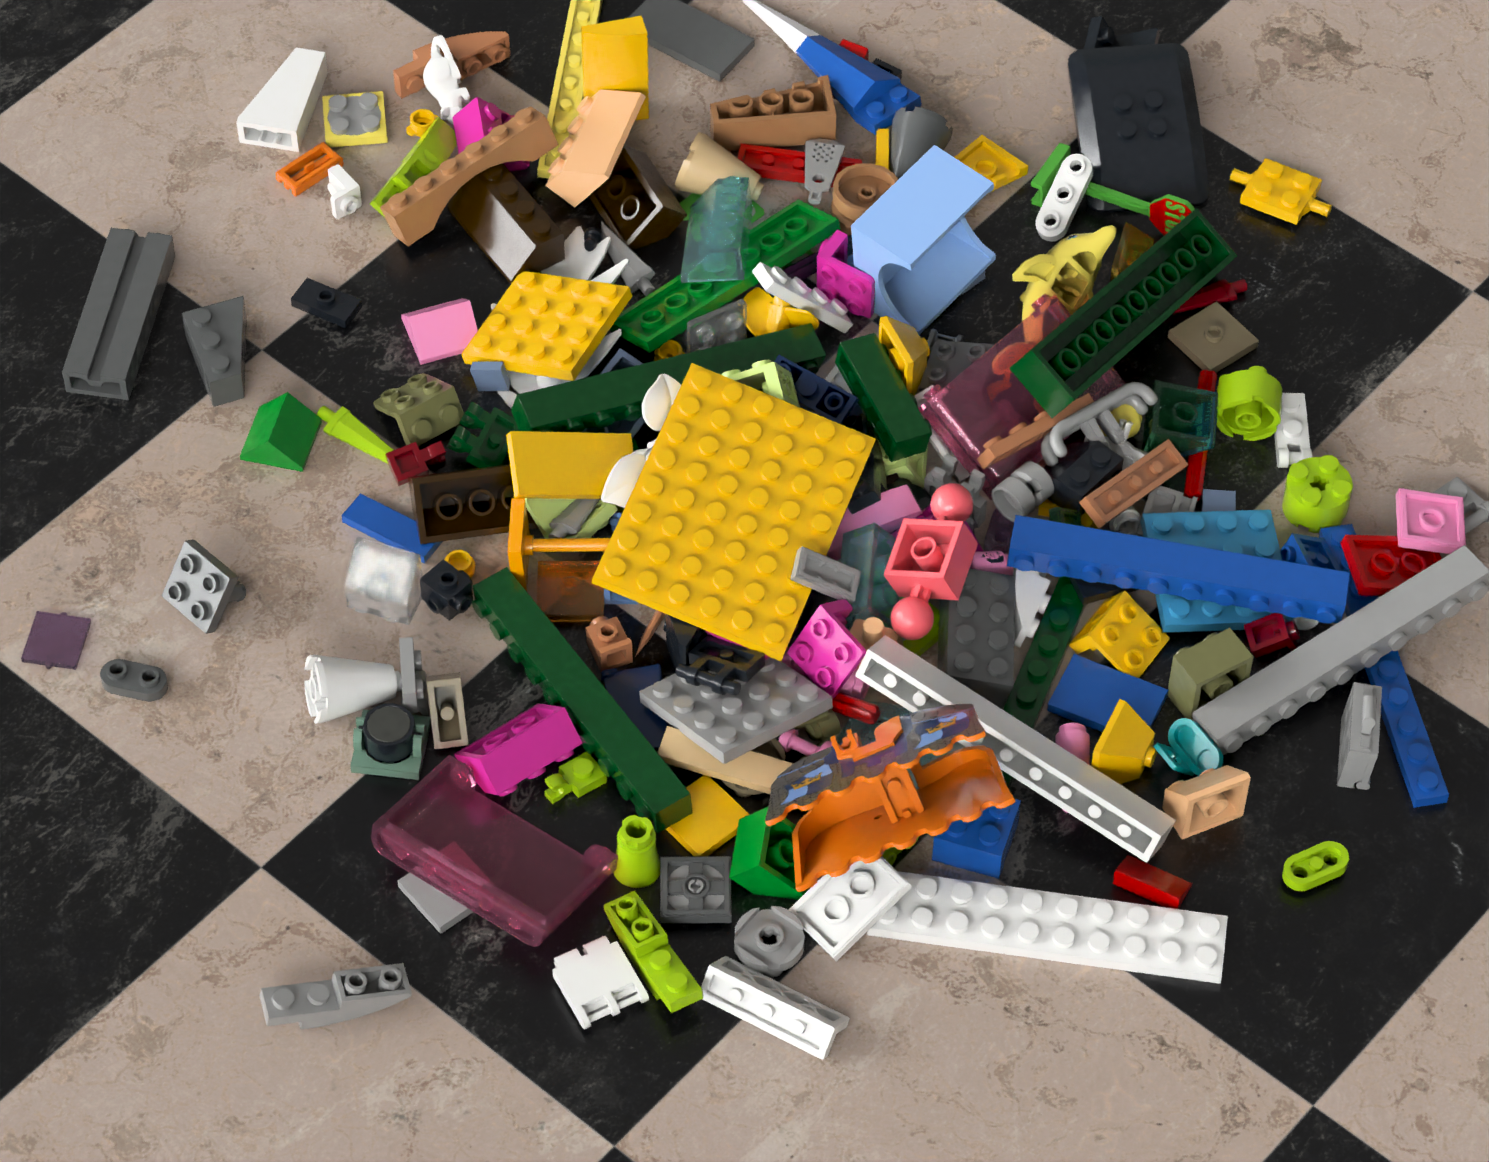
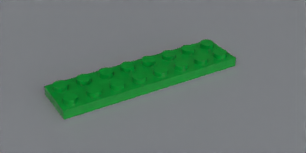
M798 199L622 311L610 328V331L614 332L621 329L622 334L620 337L650 353L660 348L676 335L685 332L687 328L701 319L708 317L724 304L731 302L741 293L756 286L759 281L752 270L760 262L771 268L777 266L781 269L792 260L804 255L809 249L828 239L836 230H840L839 219Z

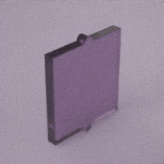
M37 611L21 661L45 665L47 669L59 667L76 670L89 632L91 619L68 616L66 612L54 614Z

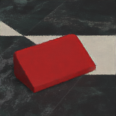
M1129 855L1117 867L1113 879L1114 885L1161 906L1173 909L1180 908L1192 886V883Z

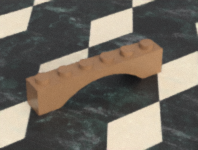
M529 106L518 111L513 118L503 125L494 127L488 135L479 141L467 145L464 151L452 159L442 162L439 168L427 176L418 178L412 186L403 192L390 197L388 202L380 206V209L393 235L407 246H410L434 230L438 218L448 201L461 186L475 175L505 162H534L559 144L546 116Z

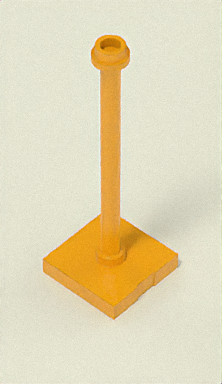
M525 498L511 499L507 551L510 572L526 591L529 557L534 555V552H597L606 550L611 538L534 539V535H530Z

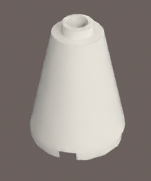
M310 655L306 659L305 670H311L310 680L304 681L305 695L309 714L311 717H316L314 720L315 724L324 723L394 699L397 691H401L402 688L400 672L395 671L391 664L323 655Z

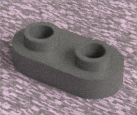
M114 659L107 662L100 671L102 686L111 694L152 702L161 699L168 690L166 674L156 666L124 659ZM146 679H154L149 682L145 681Z

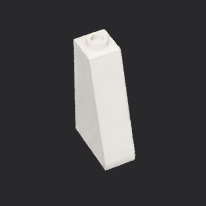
M302 48L294 49L238 117L239 143L299 152L328 74L325 52Z

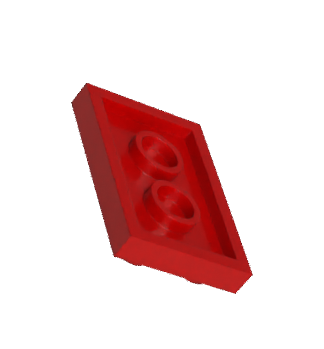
M1345 535L1340 542L1359 596H1382L1442 559L1438 552L1398 547L1397 536Z

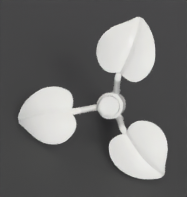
M660 374L656 382L645 394L642 403L643 418L647 425L655 431L661 430L681 387L679 382L667 374ZM656 439L648 442L646 449L635 450L632 454L623 456L615 464L606 480L601 501L625 508Z

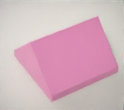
M463 298L401 315L421 365L462 354L478 331L471 302Z

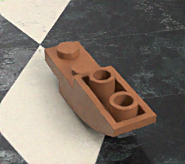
M477 32L445 38L461 74L460 80L475 75L479 71L510 57L509 35L506 32ZM432 43L413 50V61L393 70L395 92L401 99L426 87L423 73L425 66L431 59ZM440 48V53L444 57L445 55L442 49Z

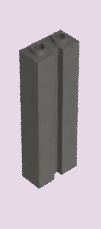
M110 228L62 370L66 392L129 400L174 263L175 250L172 235L148 232L146 237H141L131 229Z

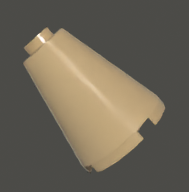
M698 132L689 148L690 152L680 168L675 188L684 192L743 204H749L751 199L757 201L764 187V184L760 183L761 176L708 135Z

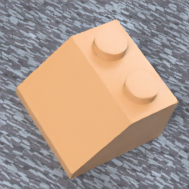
M1228 765L1218 769L1205 770L1195 778L1174 782L1166 788L1162 808L1167 815L1176 820L1173 826L1183 840L1242 817L1251 777L1248 772Z

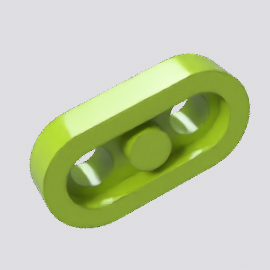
M1322 842L1290 856L1284 863L1283 881L1289 888L1296 891L1312 889L1344 874L1348 866L1349 853L1338 842ZM1331 861L1335 865H1327L1325 862ZM1296 874H1301V875H1303L1305 878H1300V877H1297V876H1295V875H1296Z

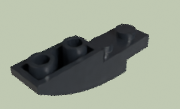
M863 413L857 416L852 415L843 423L846 427L876 439L847 508L851 514L880 501L881 493L887 491L886 473L880 445Z

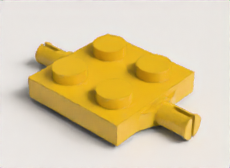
M1267 158L1264 159L1258 170L1252 174L1234 168L1230 175L1231 181L1246 186L1241 194L1240 204L1297 225L1302 216L1310 211L1328 217L1331 211V204L1329 205L1315 199L1316 194L1320 190L1322 179Z

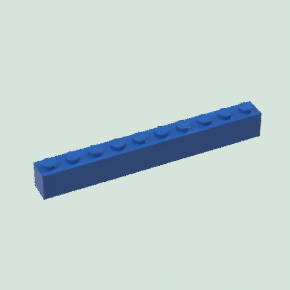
M1015 515L1007 561L1008 567H1014L1021 571L1031 570L1048 573L1055 577L1066 576L1082 579L1089 583L1100 582L1116 585L1124 589L1135 588L1150 591L1154 594L1181 596L1188 600L1198 599L1216 602L1222 606H1239L1250 608L1256 612L1279 613L1291 618H1308L1326 624L1342 621L1350 572Z

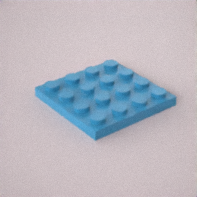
M1271 510L1143 513L1140 519L1143 537L1282 561ZM1155 594L1163 633L1222 631L1228 628L1232 630H1245V624L1273 613L1267 611L1256 612L1250 608L1233 605L1222 606L1216 602L1198 599L1188 600L1181 596L1169 594ZM1285 616L1288 621L1293 620V618Z

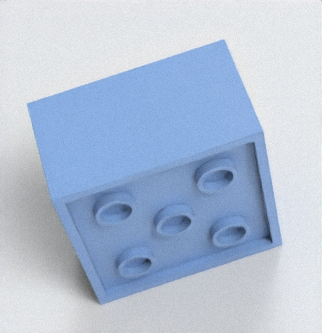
M936 145L931 147L851 225L854 268L872 276L875 280L874 313L880 317L888 316L913 326L919 335L996 260V254L980 241L965 218V215L988 192L990 193L994 189V183Z

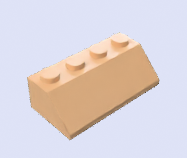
M601 89L591 98L586 96L577 107L579 115L570 123L567 129L570 133L569 136L564 139L558 148V152L561 153L560 156L554 160L548 169L551 175L546 187L573 207H576L608 180L646 96L638 92Z

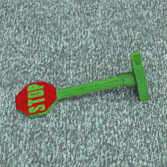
M1059 143L1031 181V187L1039 189L1031 199V204L1042 207L1063 161L1071 155V146ZM1093 182L1089 183L1085 192L1086 195L1148 216L1163 236L1195 210L1189 201L1170 194L1149 203Z

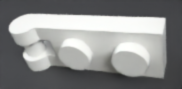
M1282 393L1281 422L1274 433L1278 468H1288L1289 465L1312 457L1305 393Z

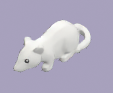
M438 35L432 40L431 59L425 66L423 79L427 90L438 100L442 108L440 111L441 119L453 124L452 117L463 109L462 101L465 104L470 103V95L466 87H459L461 83L459 69L443 35ZM440 48L442 49L445 55L444 57L440 53Z

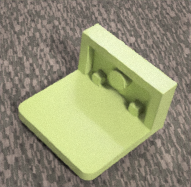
M525 498L527 510L544 538H549V534L553 531L549 524L576 499ZM600 499L581 526L580 531L577 534L566 535L564 538H591L598 530L604 528L609 523V518L618 510L617 507Z

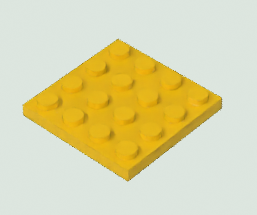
M524 271L517 275L461 355L464 363L472 365V362L502 361L508 371L574 381L632 298L630 287Z

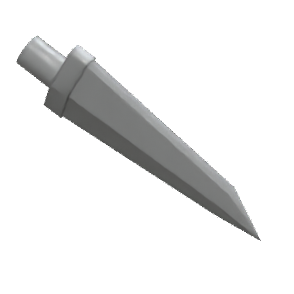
M601 221L602 241L606 237L611 238L607 252L614 264L616 265L624 259H628L629 264L621 273V277L626 286L630 287L631 293L638 289L645 296L654 292L655 287L650 282L651 278L655 275L653 269Z
M576 499L549 524L553 531L548 537L564 538L566 535L577 534L600 499Z

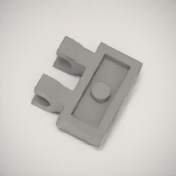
M946 454L943 457L941 468L935 466L925 477L924 490L929 493L931 498L940 486L956 483L952 476L957 468V458ZM974 469L971 472L969 482L963 481L961 485L970 492L973 498V511L970 517L975 521L976 528H979L986 517L987 500L979 494L984 485L986 475Z
M413 637L399 638L401 691L403 697L401 706H404L411 713H418L420 711L422 716L429 717L428 701L424 697L423 689H427V674L422 669L421 650L414 651Z

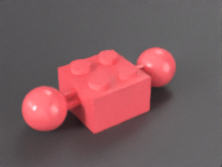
M944 484L934 492L930 506L936 520L903 518L883 574L899 597H906L895 604L890 615L893 630L897 635L906 640H918L930 632L934 623V614L928 604L929 599L959 601L978 542L964 523L972 514L973 498L970 492L960 484Z

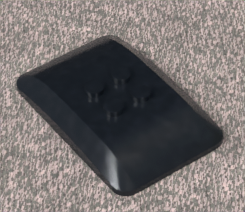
M1163 43L1074 51L1068 58L1067 68L1079 153L1088 157L1093 168V177L1090 182L1149 203L1167 194L1187 200L1193 207L1205 203L1209 197L1210 188L1200 116L1187 50L1177 43ZM1086 195L1087 204L1093 211L1100 213L1131 211Z

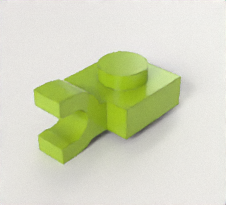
M585 752L559 766V773L545 778V783L549 788L545 790L544 795L552 804L572 791L579 798L607 783V777L594 758Z

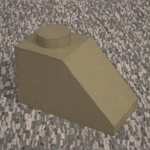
M460 672L426 676L434 749L469 745Z

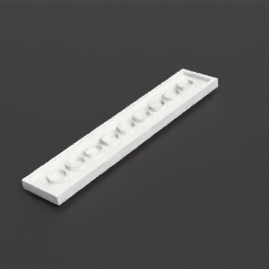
M897 871L911 884L912 888L867 931L868 936L1220 984L1228 916Z

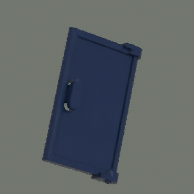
M656 664L617 671V668L603 670L601 672V680L603 681L604 688L655 751H658L666 727L669 725L665 720L640 703L639 691L663 680L661 665Z

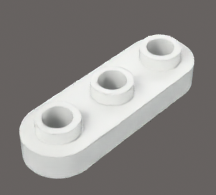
M1072 154L1065 158L1038 213L1035 225L1039 236L1046 241H1057L1066 234L1093 177L1091 161L1085 155ZM1074 165L1082 166L1079 171L1071 170ZM1062 192L1069 193L1068 197L1064 199L1058 196ZM1049 219L1056 220V223L1054 225H1046V222Z

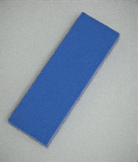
M361 493L342 514V522L424 564L442 543L420 544L415 520Z

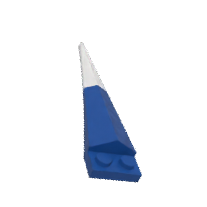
M743 0L754 13L783 39L817 77L828 75L831 91L835 98L856 123L874 135L877 134L878 129H886L892 125L895 112L900 108L906 107V112L914 111L915 107L922 106L921 96L901 84L900 78L757 0Z

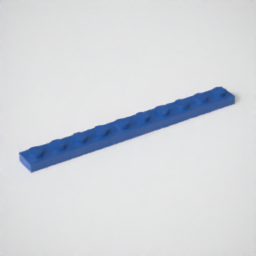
M1346 524L1320 528L1319 538L1325 539L1341 571L1350 572L1340 542L1345 535H1356L1353 525ZM1351 572L1345 607L1347 617L1379 598L1378 596H1359ZM1391 651L1381 657L1374 666L1370 668L1365 667L1371 685L1382 686L1381 716L1413 807L1447 803L1449 793L1398 651Z

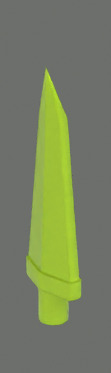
M322 406L318 410L317 415L327 422L323 429L324 433L388 464L386 453L393 451V449L351 414L347 408L342 406L336 413L326 406Z

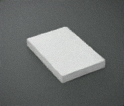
M883 857L872 863L857 861L841 876L831 877L830 875H823L789 911L800 919L803 929L837 962L912 886Z

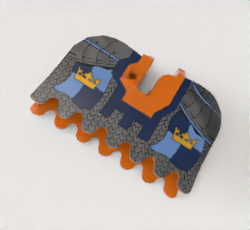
M972 703L944 705L923 709L901 717L899 715L876 727L874 730L876 741L863 746L857 732L853 734L852 730L848 729L846 730L847 737L842 738L843 743L838 744L837 738L834 735L830 737L832 747L801 759L778 775L771 785L769 806L765 817L766 825L772 826L779 823L793 809L809 810L798 821L792 832L795 888L797 892L813 887L823 875L837 877L845 874L850 869V866L857 861H863L864 863L875 862L889 848L906 849L912 846L922 834H929L930 836L940 835L946 832L954 821L971 822L978 819L988 807L995 806L997 809L1013 805L1016 802L1007 787L993 749L984 745L958 749L923 766L921 764L920 758L926 754L932 753L934 756H939L949 752L953 745L960 740L973 742L986 736V732L978 720L979 717ZM908 768L911 769L914 775V778L919 787L918 789H916L912 781V778L907 770Z

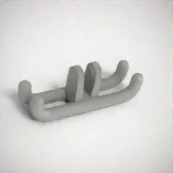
M1130 382L1059 421L1044 436L1041 443V454L1045 463L1051 467L1056 466L1058 457H1064L1067 454L1063 438L1079 429L1082 430L1088 441H1100L1108 448V441L1101 429L1114 444L1122 443L1125 439L1124 432L1111 414V411L1126 404L1132 406L1139 415H1144L1148 411L1147 404L1151 406L1157 403V395L1149 386L1143 383Z

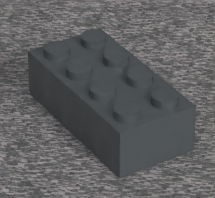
M969 569L959 601L939 599L940 621L937 668L1003 709L1014 686L1015 576Z

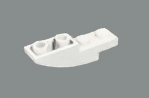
M1013 567L1012 576H1015L1014 645L1020 648L1025 637L1032 638L1039 625L1040 620L1034 617L1037 612L1043 614L1051 598L1050 595L1046 594V591L1051 581L1045 578L1047 573L1031 570L1021 571Z

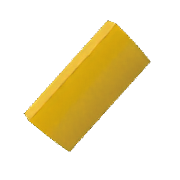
M642 15L581 26L583 97L589 96L591 98L600 89L642 93L646 97L635 121L649 119L648 33Z

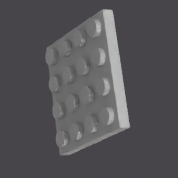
M773 658L765 659V666L747 683L734 680L741 684V689L737 696L729 693L725 695L715 693L711 687L702 684L699 686L688 684L686 679L678 677L676 673L639 691L640 703L674 728L679 729L686 737L723 764L833 708L831 695L782 661ZM708 671L709 673L717 674L716 672Z

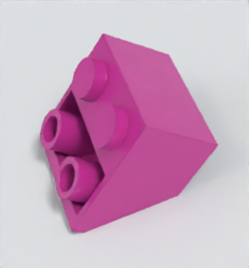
M479 97L474 98L452 117L458 153H461L467 145L479 141L488 135L494 127L503 125L515 115H510L499 109L495 104L488 103ZM529 161L503 163L509 171L524 170L530 166Z

